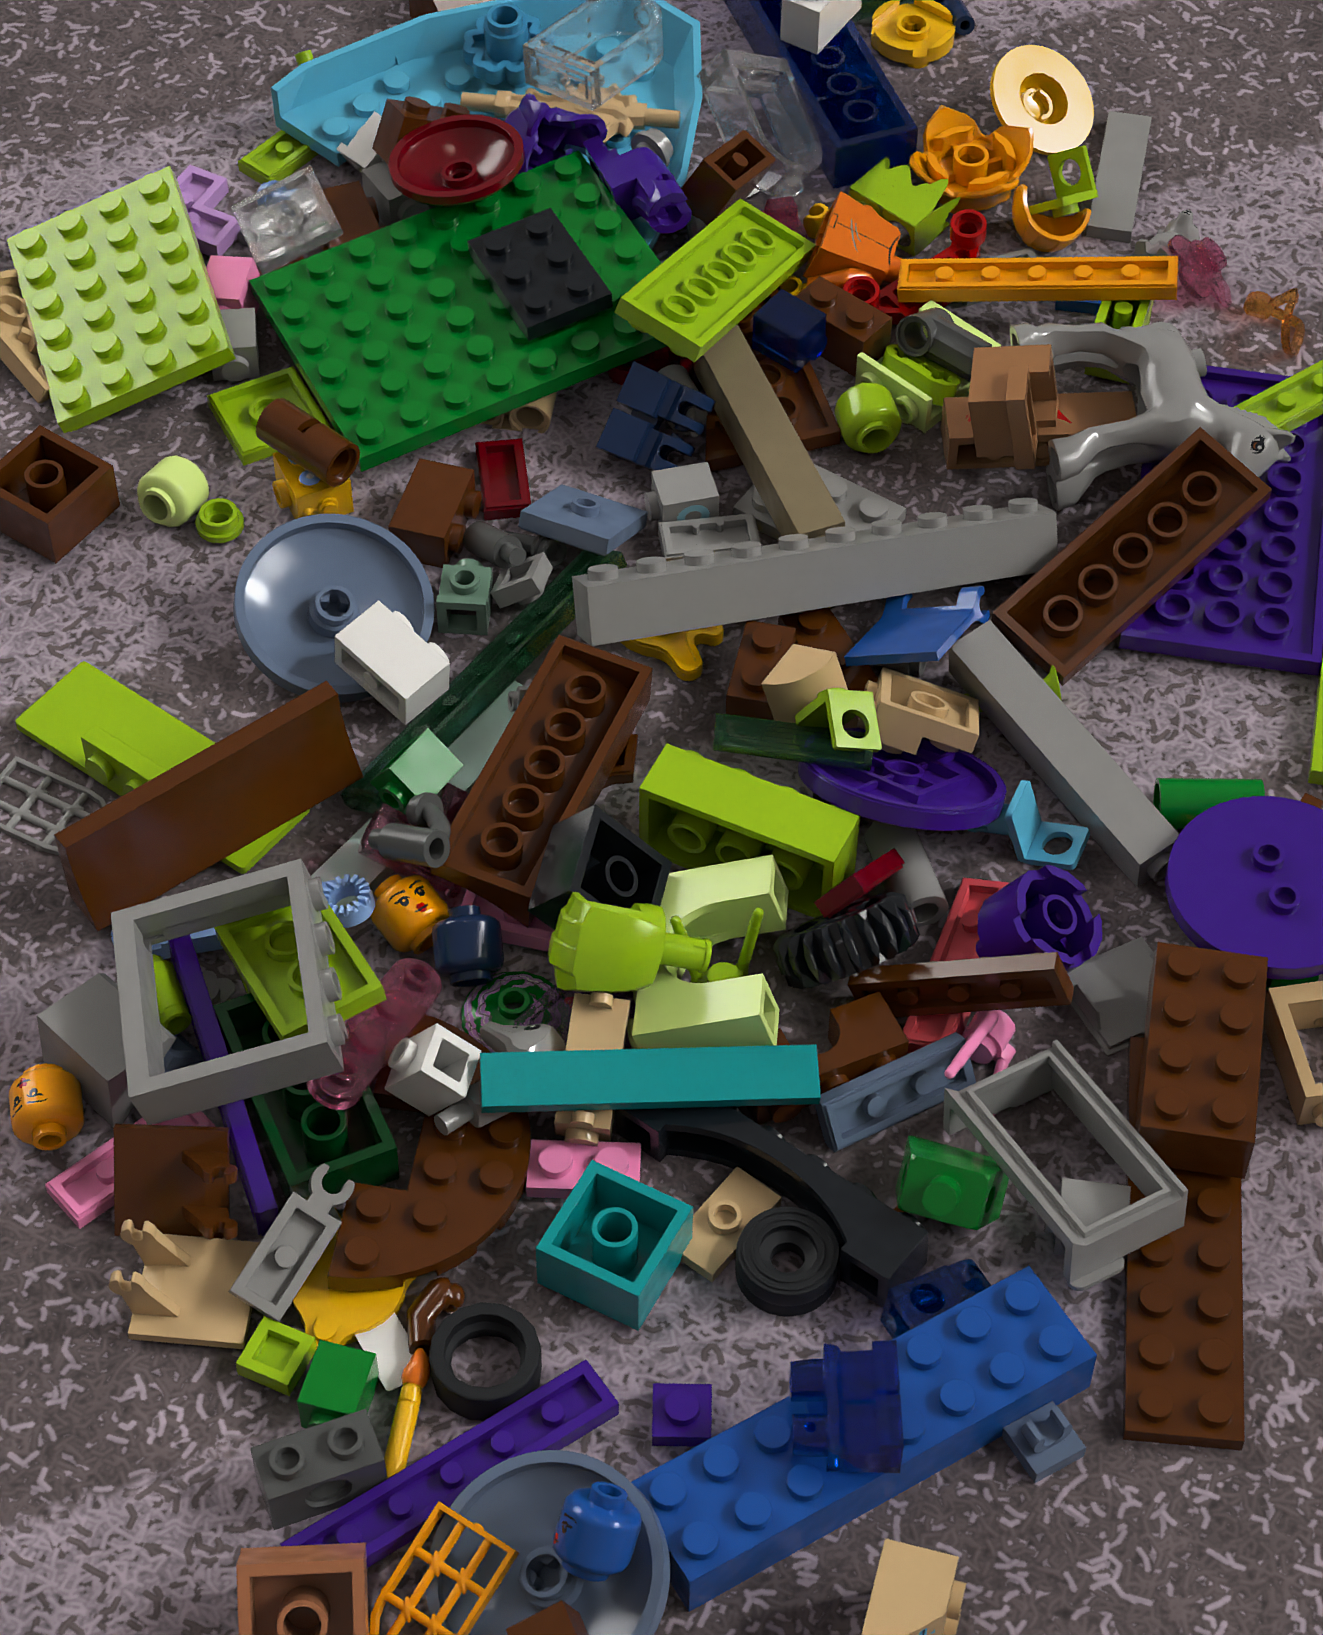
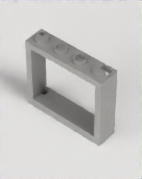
M302 859L111 912L128 1096L148 1125L344 1071L341 1045L345 1044L348 1034L340 1013L336 1014L334 1001L342 999V992L336 971L333 967H329L328 955L335 954L333 936L328 923L322 921L321 910L328 909L329 905L323 893L321 878L316 877L312 879ZM291 906L309 1032L165 1073L152 945Z

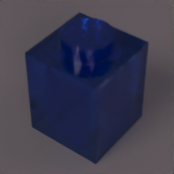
M781 289L753 315L752 348L797 373L810 360L818 359L823 353L827 344V336H825L827 314Z

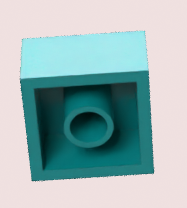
M591 1160L536 1246L537 1283L639 1331L681 1262L683 1253L693 1238V1206Z

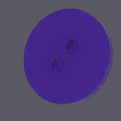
M862 728L844 729L851 737L857 739L863 738L866 732ZM830 731L815 735L803 744L798 763V774L802 782L822 799L859 816L907 828L955 831L987 825L1001 815L1007 792L1006 785L1000 775L987 763L960 749L954 753L943 751L933 746L929 739L925 737L922 738L916 755L905 751L901 754H892L883 750L877 753L834 750Z
M1251 796L1219 803L1197 815L1185 826L1175 840L1166 870V896L1173 917L1181 930L1198 948L1268 957L1267 978L1292 980L1323 974V810L1289 798Z

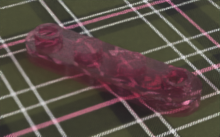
M404 958L395 962L380 980L387 1000L349 1018L345 1023L348 1039H345V1044L341 1045L344 1071L306 1082L310 1094L316 1101L336 1110L351 1108L358 1102L388 1064L389 1057L398 1042L410 1036L438 998L442 990V982L438 973L429 964L414 958Z

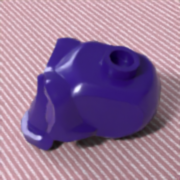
M531 93L526 94L522 98L519 107L509 112L504 120L518 131L523 141L525 158L518 174L571 154L572 149L579 150L582 154L586 155L582 142L598 135L604 141L607 135L605 122L598 115L577 114L558 107L551 108L548 104L539 102L535 95Z

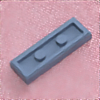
M955 1032L822 1093L819 1104H815V1108L827 1146L833 1152H837L944 1102L945 1088L960 1091L975 1084L976 1079L970 1058L954 1078L947 1079L944 1075L953 1058L966 1043L965 1038Z

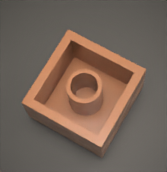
M366 1542L241 1548L236 1564L239 1635H369Z

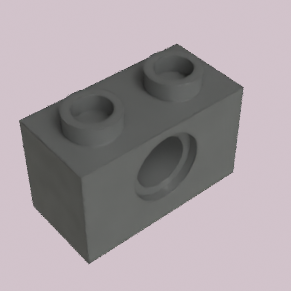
M366 1409L250 1448L256 1479L274 1530L340 1508L387 1479L385 1459Z

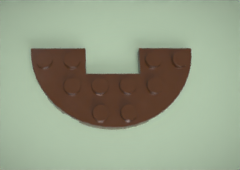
M395 1007L373 1095L379 1107L423 1113L384 1088L392 1069L388 1065L389 1057L398 1042L403 1038L409 1039L436 1023L480 1049L481 1053L491 1052L472 1036L449 1023L423 1013ZM479 1060L470 1085L480 1081ZM448 1107L430 1116L425 1114L407 1191L355 1183L352 1195L346 1200L341 1220L342 1224L339 1228L328 1272V1289L376 1291L403 1287V1280L432 1271H435L438 1276L477 1253L478 1245L496 1229L501 1230L505 1226L523 1194L527 1181L531 1150V1131L528 1113L510 1112L480 1128L475 1127L468 1121L448 1135H443L434 1122V1116Z

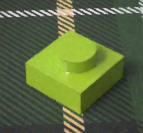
M264 1316L236 1362L237 1373L240 1376L290 1396L316 1352V1337Z

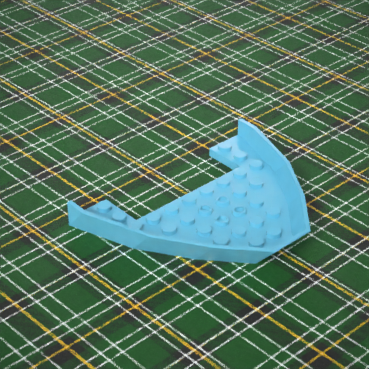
M493 0L425 14L299 65L271 87L276 127L285 131L299 142L306 144L310 149L339 167L347 160L336 148L341 142L348 146L356 136L357 131L367 122L374 111L382 116L387 98L404 101L405 97L411 96L420 98L432 106L444 107L445 103L460 105L462 92L496 95L497 90L523 95L528 88H534L542 94L552 95L555 91L566 96L564 91V84L566 83L580 87L582 81L596 86H604L607 82H613L622 95L634 94L637 96L638 103H647L648 108L678 110L681 115L679 129L645 126V130H632L626 138L619 134L611 137L605 143L608 151L615 148L619 155L632 150L631 139L638 132L647 131L651 128L658 129L668 137L673 146V155L667 168L674 175L680 188H682L687 179L702 102L700 22L664 0ZM500 3L514 4L522 12L538 18L541 23V30L548 31L551 35L550 63L539 67L538 77L526 80V82L520 85L511 84L507 80L500 84L492 85L485 80L476 78L473 66L467 65L464 62V33L476 29V20L487 16L490 8ZM470 111V114L497 118L491 112ZM582 154L586 161L589 163L587 155ZM641 216L631 220L652 250L661 233L653 230L649 223Z

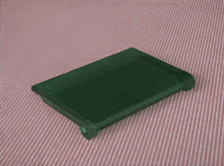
M716 713L713 751L862 771L871 770L873 751L834 750L830 728L797 726L796 723ZM845 730L853 738L860 739L865 736V732Z

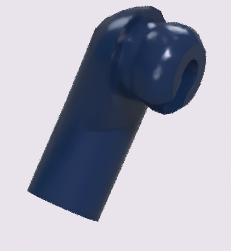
M934 0L951 12L953 16L952 24L955 26L958 34L968 35L974 30L975 21L962 0Z

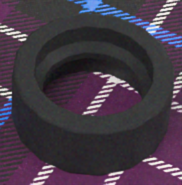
M480 1302L461 1307L446 1317L432 1336L429 1361L436 1395L450 1411L468 1420L484 1421L540 1386L542 1370L541 1345L535 1327L521 1312L504 1304ZM481 1336L500 1337L517 1347L521 1358L520 1368L517 1374L502 1384L491 1387L471 1386L457 1379L453 1373L451 1361L455 1349L473 1338Z

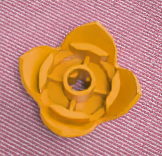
M941 105L926 124L923 134V153L919 151L913 153L909 159V166L925 183L931 184L940 179H948V185L938 202L944 205L955 198L961 197L958 204L950 211L951 213L955 214L965 209L976 211L990 209L1007 201L1011 196V190L1019 185V177L1028 166L1033 154V128L1007 125L997 128L990 135H984L975 120L970 116Z

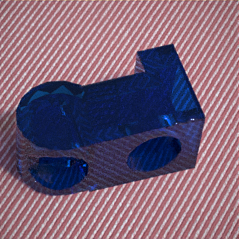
M972 1259L962 1260L950 1266L945 1265L889 1289L880 1321L892 1339H895L992 1285Z

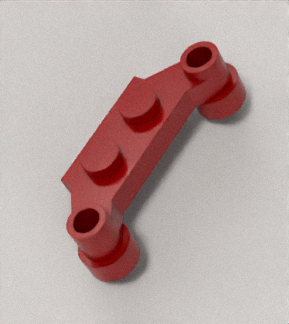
M965 209L955 213L950 223V239L952 241L950 247L930 259L979 258L981 245L986 239L987 220L985 216L972 209ZM855 276L849 279L843 287V290L891 316L892 325H898L904 317L918 313L919 308L927 303L898 302V279L880 290L878 283L874 279L867 276ZM936 302V303L939 304L940 306H942V307L944 308L945 306H947L948 304H950V303H952V302Z

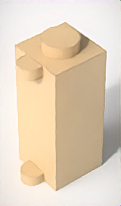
M592 992L591 995L575 993L565 1051L625 1049L628 1032L627 1025L630 1019V1000L613 998V995L605 992ZM615 1110L556 1111L554 1120L556 1135L565 1136L564 1141L569 1143L598 1146V1141L611 1142Z

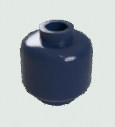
M476 905L458 906L449 909V918L439 921L432 929L434 961L437 974L450 979V986L474 987L491 983L493 981L492 975L500 971L504 964L500 922L492 916L481 914L480 907Z

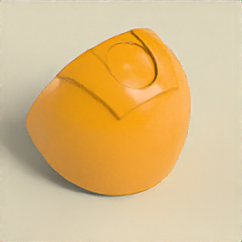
M1021 184L1014 191L1012 202L1013 224L1022 241L1037 251L1057 252L1066 248L1080 236L1090 220L1091 210L1088 208H1084L1082 211L1071 216L1057 218L1038 213L1030 215L1027 205V185Z

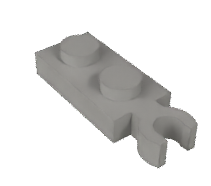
M325 1163L321 1164L309 1179L310 1196L307 1200L295 1192L291 1193L229 1290V1293L268 1318L280 1322L342 1222L329 1215V1211L332 1207L340 1206L348 1200L354 1190L355 1182L349 1179L339 1193H327L322 1187V1178L329 1169V1166Z

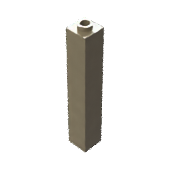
M736 325L696 362H693V370L706 395L716 401L714 410L780 535L804 534L810 539L825 536V530L829 528L845 527L844 518L739 326Z

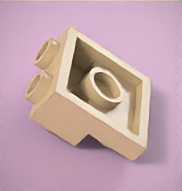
M882 667L877 683L868 680L864 691L873 692L882 745L881 750L892 754H901L905 751L916 755L921 740L925 737L929 739L933 746L943 751L954 753L960 749L969 753L973 752L979 737L978 699ZM859 717L857 727L865 729L864 722Z

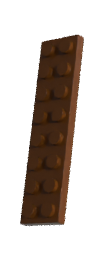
M1130 1036L1127 1067V1120L1135 1128L1144 1038ZM1170 1168L1188 1189L1184 1226L1125 1255L1123 1440L1242 1451L1245 1435L1241 1178ZM1126 1175V1186H1131V1205L1145 1198V1196Z

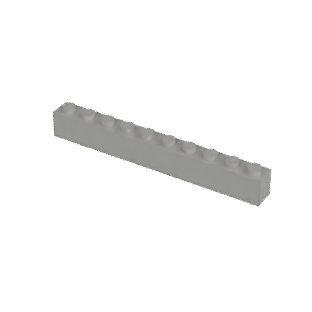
M1016 498L1008 501V507L993 509L989 505H972L963 508V514L948 517L943 512L923 513L917 516V522L901 524L900 520L885 519L873 522L871 524L872 529L855 531L853 527H834L825 530V536L810 539L804 534L784 535L778 538L779 544L761 546L759 542H739L731 546L732 551L716 554L710 549H695L685 552L684 559L666 561L664 557L655 556L636 560V566L618 569V566L613 564L591 566L587 569L588 574L572 576L577 635L589 645L598 646L1037 573L1058 554L1056 512L1038 504V500L1035 498Z

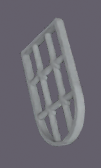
M17 756L12 759L0 774V786L4 783L26 793L25 796L28 797L20 808L0 800V809L8 812L9 816L12 817L6 825L0 823V832L27 843L40 852L44 851L59 855L58 848L50 845L55 839L54 834L65 829L74 815L82 819L90 814L84 811V807H81L88 798L98 803L101 808L107 805L101 796L89 788ZM17 766H20L44 777V779L35 789L9 777V775ZM53 781L81 795L70 805L48 795L46 789ZM37 799L62 810L64 815L56 825L31 814L32 811L29 809ZM21 819H24L46 829L45 832L48 835L41 842L13 828Z

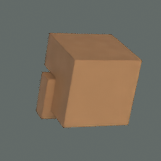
M1051 344L974 348L968 405L977 457L1014 456L1016 470L1035 469L1038 441L1037 428L1056 427L1059 399Z

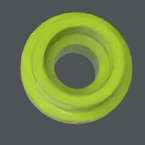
M224 498L211 499L201 506L196 516V530L198 535L208 542H229L242 533L244 517L232 501Z

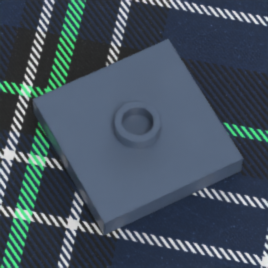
M561 484L521 510L518 527L605 556L646 527L648 512Z

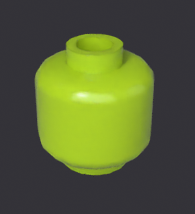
M861 383L852 386L836 402L834 414L844 442L852 450L863 453H878L888 448L899 435L902 421L891 392L883 385Z

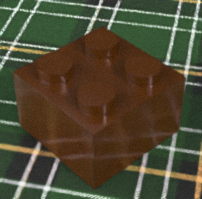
M41 425L0 459V532L54 563H58L120 507L113 465Z

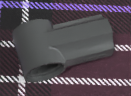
M938 307L906 316L900 320L896 327L895 336L897 344L906 355L912 357L923 355L969 382L971 379L974 348L992 347V344L954 324L950 314ZM923 326H924L925 329L927 330L928 339L926 338V336H925V334H924Z

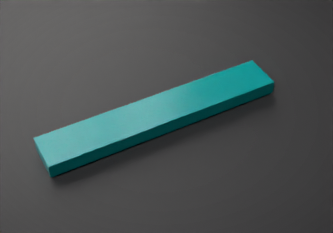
M817 1044L480 1053L479 1059L481 1113L819 1104L821 1099Z

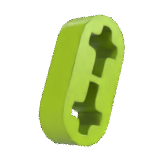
M890 344L886 347L881 365L930 396L932 404L943 406L944 398L956 397L961 382L958 375L923 355L918 357L906 355L898 344Z

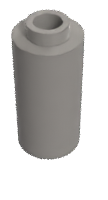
M875 820L864 836V841L872 860H876L895 848L905 862L902 869L882 882L885 892L905 895L909 906L913 907L918 920L916 922L917 927L936 923L946 914L948 902L917 830Z

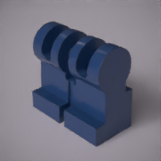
M633 362L616 400L627 409L632 410V412L628 414L613 407L596 447L609 455L651 471L679 467L667 460L668 454L676 451L692 457L695 448L685 443L675 433H671V436L659 432L661 424L666 420L675 424L674 429L680 432L690 431L702 435L705 426L688 418L687 411L690 408H697L711 413L716 401L652 369Z

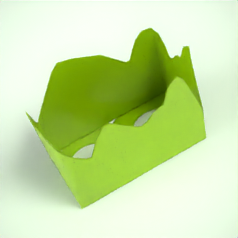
M885 157L849 187V196L862 205L872 206L888 222L893 220L903 225L910 235L911 244L907 247L898 244L897 247L912 256H916L950 225L945 220L949 212L958 204L961 197L955 198L933 211L948 185V179H940L931 184L924 183L915 186L912 184L911 170L908 165H900L889 169V158Z

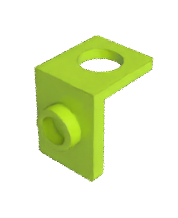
M1086 145L1047 156L1057 199L1028 206L1030 215L1052 210L1053 218L1080 212L1079 202L1098 197ZM1068 159L1076 161L1081 170L1080 179L1075 185L1069 184L1063 177L1062 168Z
M844 688L826 689L819 692L817 698L795 715L797 726L830 728L834 750L877 753L882 749L873 692L846 690ZM855 716H859L862 719L866 729L865 736L860 739L851 737L843 728Z

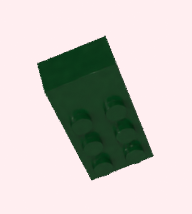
M251 993L213 1006L229 1055L280 1041ZM345 1039V1044L341 1045L344 1071L244 1099L286 1200L292 1192L307 1200L310 1196L309 1179L312 1173L323 1163L328 1165L329 1169L322 1178V1187L329 1194L339 1193L349 1179L355 1183L380 1186L399 1179L397 1146L349 1039Z

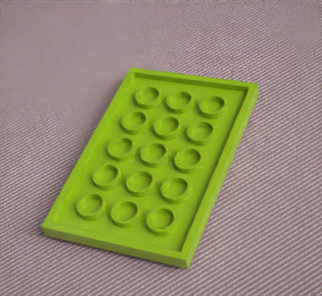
M170 166L147 174L139 180L114 191L107 192L99 198L72 210H67L50 220L7 238L14 268L18 273L22 297L25 299L38 346L36 347L40 362L44 366L50 388L48 391L57 424L64 433L76 431L236 359L177 178Z

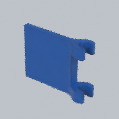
M984 586L961 588L957 604L953 606L907 608L908 601L913 597L912 594L888 597L881 619L844 656L846 666L939 661L970 625L984 624L989 621L990 611H981L979 604L980 597L985 593Z

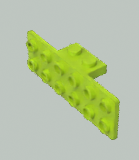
M85 661L80 662L15 720L17 729L120 796L127 794L215 744L209 738ZM310 809L220 861L241 874L247 873L310 812Z

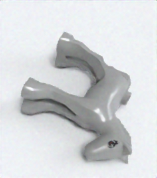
M1103 322L1082 325L1046 323L1037 327L1028 323L1010 325L1011 346L1051 344L1055 372L1073 367L1103 368L1136 387L1138 406L1136 417L1125 421L1089 427L1068 437L1048 441L1050 460L1049 465L1046 466L1047 490L1053 509L1056 511L1074 506L1095 477L1106 471L1125 465L1161 462L1199 427L1259 478L1276 461L1285 463L1291 461V457L1284 448L1292 444L1296 436L1287 430L1278 429L1264 416L1240 410L1238 407L1219 404L1210 398L1200 377L1206 376L1207 373L1206 360L1202 349L1191 350L1189 344L1181 336L1182 334L1171 323L1156 322L1140 327L1123 326L1120 329H1114Z

